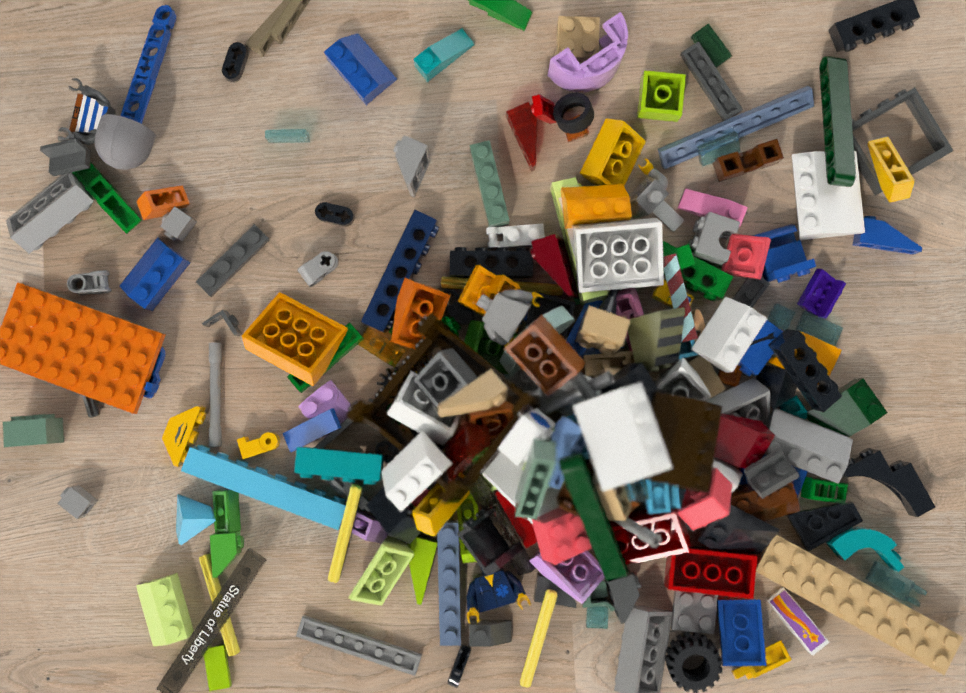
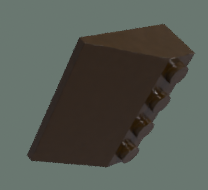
M654 391L651 410L672 469L643 479L692 492L708 493L722 406L702 400Z

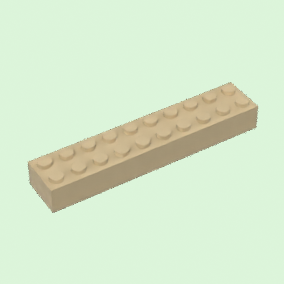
M778 535L773 538L760 554H755L757 556V573L945 676L964 637Z

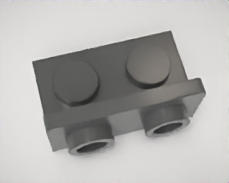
M781 449L769 453L766 457L744 469L749 485L762 499L799 477L795 468L785 459Z

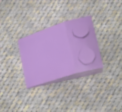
M539 549L529 560L544 577L581 604L585 602L605 578L599 562L588 551L554 565L542 559Z

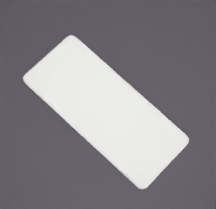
M664 200L653 211L672 231H675L684 222V219Z

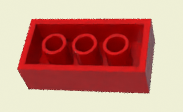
M647 509L631 512L627 516L639 525L661 536V542L655 548L614 521H609L626 565L689 551L690 537L684 520L677 514V509H670L671 512L653 514L647 513Z
M689 546L688 552L666 557L664 586L668 590L754 599L757 556L749 553L723 552L712 548Z

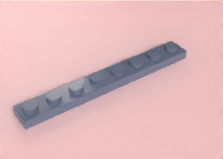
M809 86L803 87L658 148L661 166L664 169L670 168L814 107L812 88Z

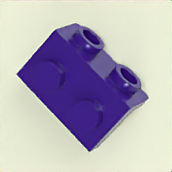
M817 268L797 304L812 316L826 319L842 294L846 283L842 280L834 279L823 269Z

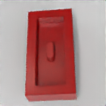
M540 94L532 96L531 110L533 115L548 124L557 123L553 115L554 102Z

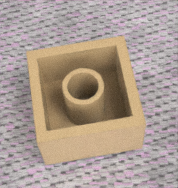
M558 16L556 55L569 48L577 61L582 64L598 53L600 17Z
M589 306L581 320L575 342H578L584 348H596L605 355H615L624 343L630 320Z

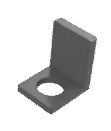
M221 310L202 323L203 326L210 327L219 320L224 319L235 336L239 337L242 335L237 327L240 324L233 314L230 316L228 311Z

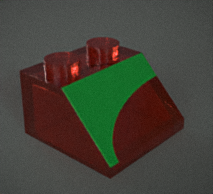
M465 422L445 445L446 457L452 463L447 468L449 482L456 480L465 473L490 447L491 438L488 427Z

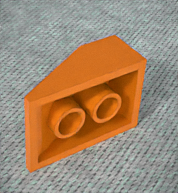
M404 278L397 297L391 342L415 349L416 344L422 338H426L417 331L420 320L430 313L441 320L451 295L428 285Z

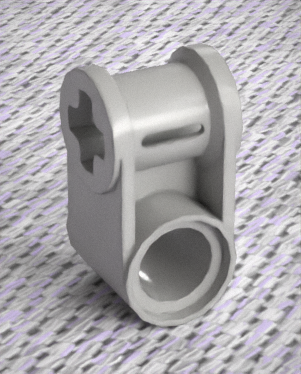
M324 251L312 260L304 263L297 271L307 285L312 287L337 268L338 259L334 254ZM326 257L329 258V259H331V260L329 261V262H330V266L324 264V263L326 262V261H325V258H326Z
M102 270L71 275L67 280V287L70 291L80 295L110 293L111 288H109L108 284L110 272ZM82 280L83 286L78 290L76 287L77 282Z

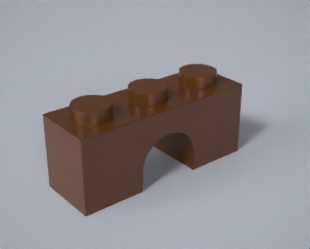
M778 139L758 144L756 147L742 153L736 151L718 157L712 164L718 182H722L775 165L784 157Z

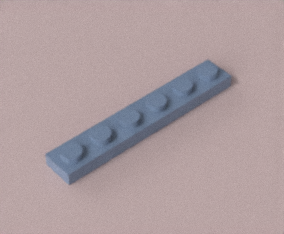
M448 520L437 533L440 646L461 645L459 536L457 535L459 532V520Z

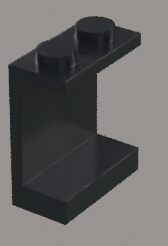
M495 506L489 510H486L485 507L475 514L476 519L470 518L462 524L464 529L457 533L486 576L502 568L524 548L520 541L509 547L488 516L496 510Z

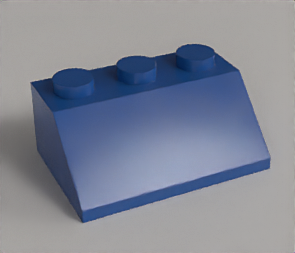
M358 33L338 39L324 51L328 62L365 105L369 104L397 80Z
M157 237L119 286L141 307L153 311L190 262Z

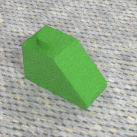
M240 531L213 533L210 535L213 578L223 574L241 553V548L244 547V538L240 536Z

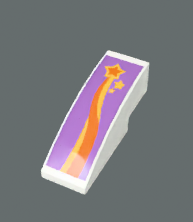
M781 587L766 599L788 629L812 656L829 643L784 587Z

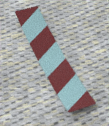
M677 255L664 256L663 269L673 308L684 307L685 309L682 342L698 339Z

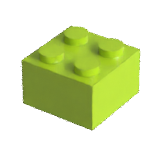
M644 70L640 80L637 118L678 122L683 111L686 74Z

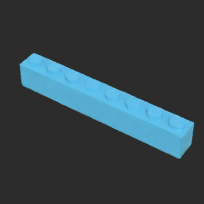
M198 444L197 447L189 448L181 469L182 472L333 529H340L346 507V499L336 495L333 498L326 496L327 492L315 488L314 491L306 488L307 485L299 481H295V483L289 482L287 477L276 473L273 476L267 473V469L256 466V468L249 467V463L244 460L237 459L233 461L228 459L229 455L217 452L215 454L209 452L210 448Z

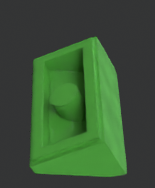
M230 489L212 491L213 511L216 519L214 522L215 533L240 531L239 493Z

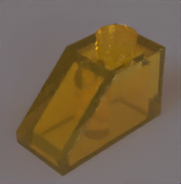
M369 327L363 332L362 336L364 339L358 344L394 368L406 351Z

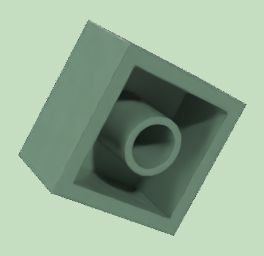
M55 414L11 417V421L3 422L4 447L64 443L63 418H55Z

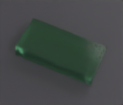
M709 23L691 36L694 43L699 42L716 68L732 57V54Z

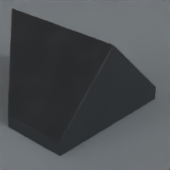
M765 365L755 378L770 390V405L774 410L795 395L797 386L785 369Z

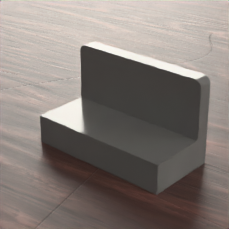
M76 138L40 146V151L50 158L49 173L52 176L90 168L91 150Z

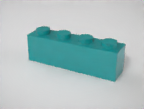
M297 447L294 473H300L302 478H313V475H321L322 480H334V477H342L343 482H355V479H362L364 484L376 485V481L382 480L381 471L384 465V455Z

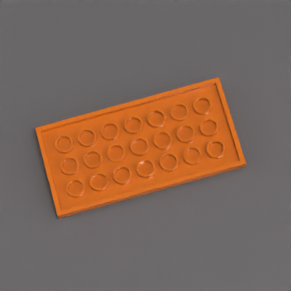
M17 282L0 327V364L132 414H137L146 391L144 387L150 380L166 334Z

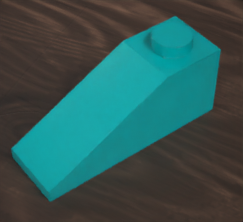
M461 28L432 44L413 59L414 66L428 83L475 44Z

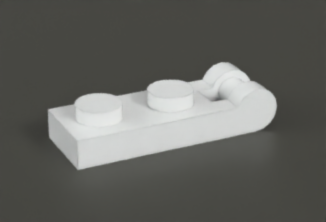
M543 223L486 228V234L489 235L488 249L532 246L531 241L545 237ZM503 234V241H497V235Z

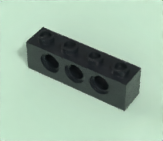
M895 0L838 21L831 26L828 32L837 52L842 50L849 52L857 48V45L861 43L868 45L876 41L877 37L883 36V38H887L893 35L896 30L901 29L905 31L912 28L914 22L920 18L914 0ZM891 16L895 17L896 21H893ZM872 23H875L878 29L874 28ZM852 30H856L859 36L855 35Z
M455 247L454 251H450V277L470 278L475 266L467 267L465 261L468 258H474L477 261L476 265H481L495 275H505L508 278H533V258L529 248H516V251H508V248L499 247L496 248V251H487L485 247H477L475 251H467L465 247ZM488 258H494L497 260V265L490 268L485 262ZM509 258H515L518 265L510 268L507 266L506 261Z
M786 329L768 345L811 408L825 412L842 397L838 391L839 386L830 379L826 367L817 360V354L807 345L805 336L798 330Z

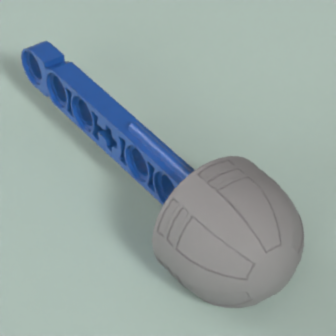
M168 5L158 7L154 14L153 25L149 29L121 115H102L96 130L95 147L98 155L106 164L116 169L128 170L143 164L150 155L156 137L155 133L144 126L142 122L171 37L170 29L174 28L176 22V13ZM170 12L168 18L162 19L164 13ZM164 30L163 35L156 38L157 32ZM154 48H158L157 53L153 56H150L151 50ZM141 85H145L144 91L137 93L138 88ZM139 103V108L131 112L132 106Z

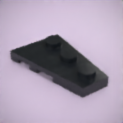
M853 502L818 507L787 515L805 550L808 552L863 522Z

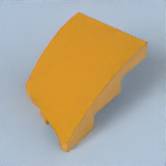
M476 265L457 302L484 317L487 311L476 305L482 294L493 300L497 293H502L504 290H520V285L505 275H495L481 265Z
M800 331L805 336L807 345L816 352L817 360L828 370L827 374L830 377L842 350ZM772 357L769 360V363L784 369L777 357Z

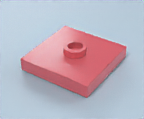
M732 234L727 246V250L731 251L729 260L723 264L721 270L731 276L761 280L771 239L768 237Z

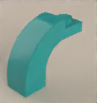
M852 527L825 542L834 554L842 560H847L860 549L872 548L891 570L899 572L905 567L900 562L902 560L900 555L893 550L897 544L887 535L869 528Z

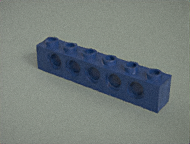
M414 210L361 320L362 323L383 333H386L387 330L390 331L394 324L393 317L395 315L397 297L404 278L412 279L414 274L417 275L422 266L419 262L422 256H427L431 247L429 241L431 237L435 238L440 227L437 226L438 221ZM418 231L424 232V239L420 241L415 240V233ZM410 249L416 251V256L413 259L405 257V253ZM400 268L407 269V275L403 278H399L396 275L397 270ZM392 286L398 288V294L394 297L388 296L387 293L388 289ZM388 305V314L380 315V306Z

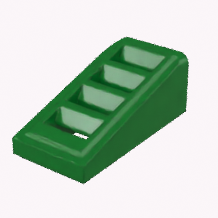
M805 477L801 489V497L810 500L845 503L848 483H835L830 480ZM836 486H838L837 498H834Z

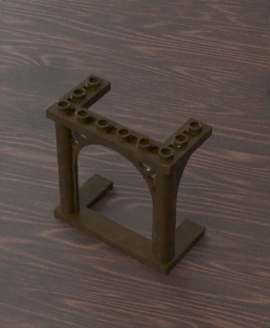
M430 313L420 320L417 329L426 338H422L416 344V350L412 355L404 358L401 363L403 366L398 372L395 371L388 378L389 383L376 392L373 402L362 399L354 401L348 408L349 412L346 417L352 422L371 426L402 451L416 437L410 427L403 423L399 426L397 421L393 422L392 419L394 418L387 415L386 408L389 404L393 403L394 397L397 396L409 373L413 371L419 374L425 368L422 366V363L426 362V358H428L429 362L433 359L432 353L435 348H440L441 350L453 348L477 378L492 369L507 387L505 401L513 404L511 410L516 415L463 479L448 467L434 480L445 489L438 497L445 504L459 503L501 452L498 449L519 419L524 414L536 409L541 403L517 387L451 332V328Z

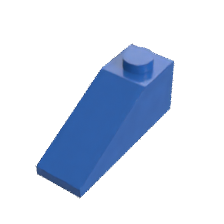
M864 216L865 233L854 234L853 246L911 255L922 252L921 246L885 221L876 220L877 217Z

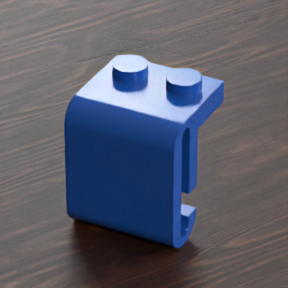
M794 224L753 235L771 239L762 273L763 278L768 282L775 280L778 283L790 280V276L795 274L798 277L810 274V269L816 267L814 259H806L801 240L796 241L794 232L797 231V228Z

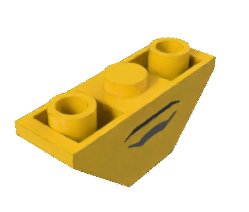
M196 406L169 418L162 440L174 466H183L189 448L197 441L199 435L197 430L206 418V407Z

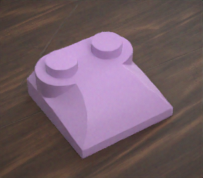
M330 380L306 398L298 407L309 420L334 408L341 424L347 419L346 415L351 404L333 381Z

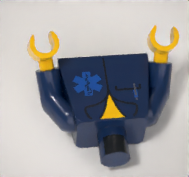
M503 567L489 576H486L481 568L482 573L475 575V580L470 582L466 595L468 610L466 617L469 624L471 616H476L477 623H479V613L517 602L520 609L523 610L521 603L524 600H527L531 606V601L525 595L526 592L521 581L510 571H504Z

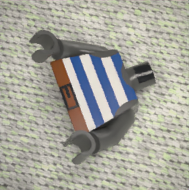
M72 78L71 80L76 81L79 86L77 89L68 86L69 89L74 92L79 90L81 94H77L70 129L61 127L58 130L65 132L67 137L58 136V140L65 141L76 138L85 145H91L95 143V134L101 116L105 114L115 115L116 111L101 92L87 85L83 86L78 78Z

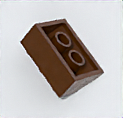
M793 482L786 484L763 499L749 483L738 486L731 493L730 505L764 522L800 511Z

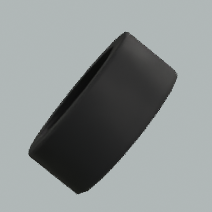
M576 92L569 93L559 99L554 106L553 115L563 132L573 134L579 133L591 125L594 119V110L589 98L582 93ZM578 106L585 107L584 112L579 117L573 120L563 119L564 114L569 109Z

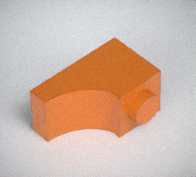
M183 185L145 191L136 201L143 220L163 217L168 212H171L174 206L181 209L190 204Z

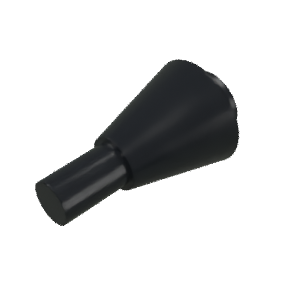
M619 289L610 290L609 295L598 309L616 315V298Z

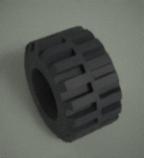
M685 632L683 637L681 635L676 636V641L672 639L670 642L671 647L666 649L665 661L673 682H676L680 689L683 687L684 691L689 692L692 689L693 693H698L700 689L705 692L708 686L714 687V681H719V674H722L723 671L721 667L723 665L722 659L714 643L703 634L700 637L698 632H693V635ZM697 654L705 657L702 665L696 669L682 667L685 659L691 655Z

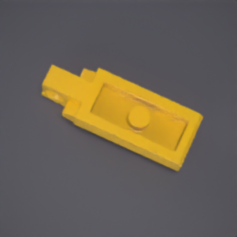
M782 640L765 647L766 666H740L731 671L734 678L739 679L745 675L748 680L756 678L791 661L792 659Z

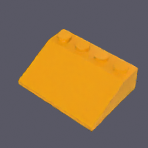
M279 292L243 333L242 339L246 350L314 386L326 372L348 328Z

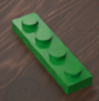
M350 322L345 325L348 331L326 372L364 339ZM292 374L287 376L300 393H303L311 386Z

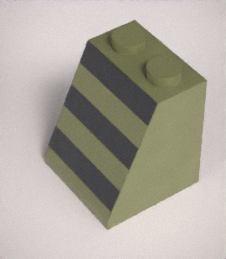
M684 307L658 311L629 319L628 334L635 363H642L647 372L670 368V363L679 361L685 317Z

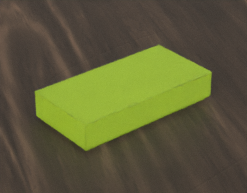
M225 644L203 648L209 691L230 688L232 683Z

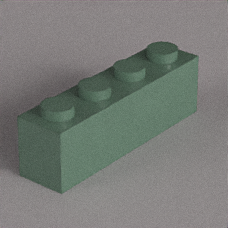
M490 140L470 145V154L488 226L501 227L509 225L510 220Z
M533 439L515 495L516 517L537 519L556 464V442Z

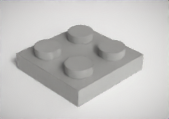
M674 590L671 629L714 634L718 595Z

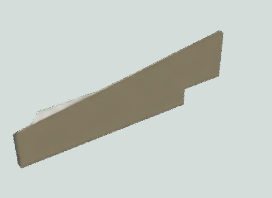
M283 0L245 42V45L264 57L274 40L280 44L283 43L310 0Z

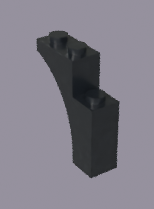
M871 448L861 451L859 453L860 456L855 459L849 458L848 466L842 477L863 476L878 481L897 496L908 515L919 517L936 508L911 462L898 460L888 465L881 451Z

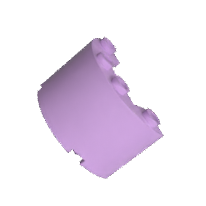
M621 12L603 23L602 27L607 34L599 39V44L602 47L601 51L580 64L570 49L566 48L550 59L548 77L559 87L578 93L591 92L606 85L616 74L627 46L628 29Z

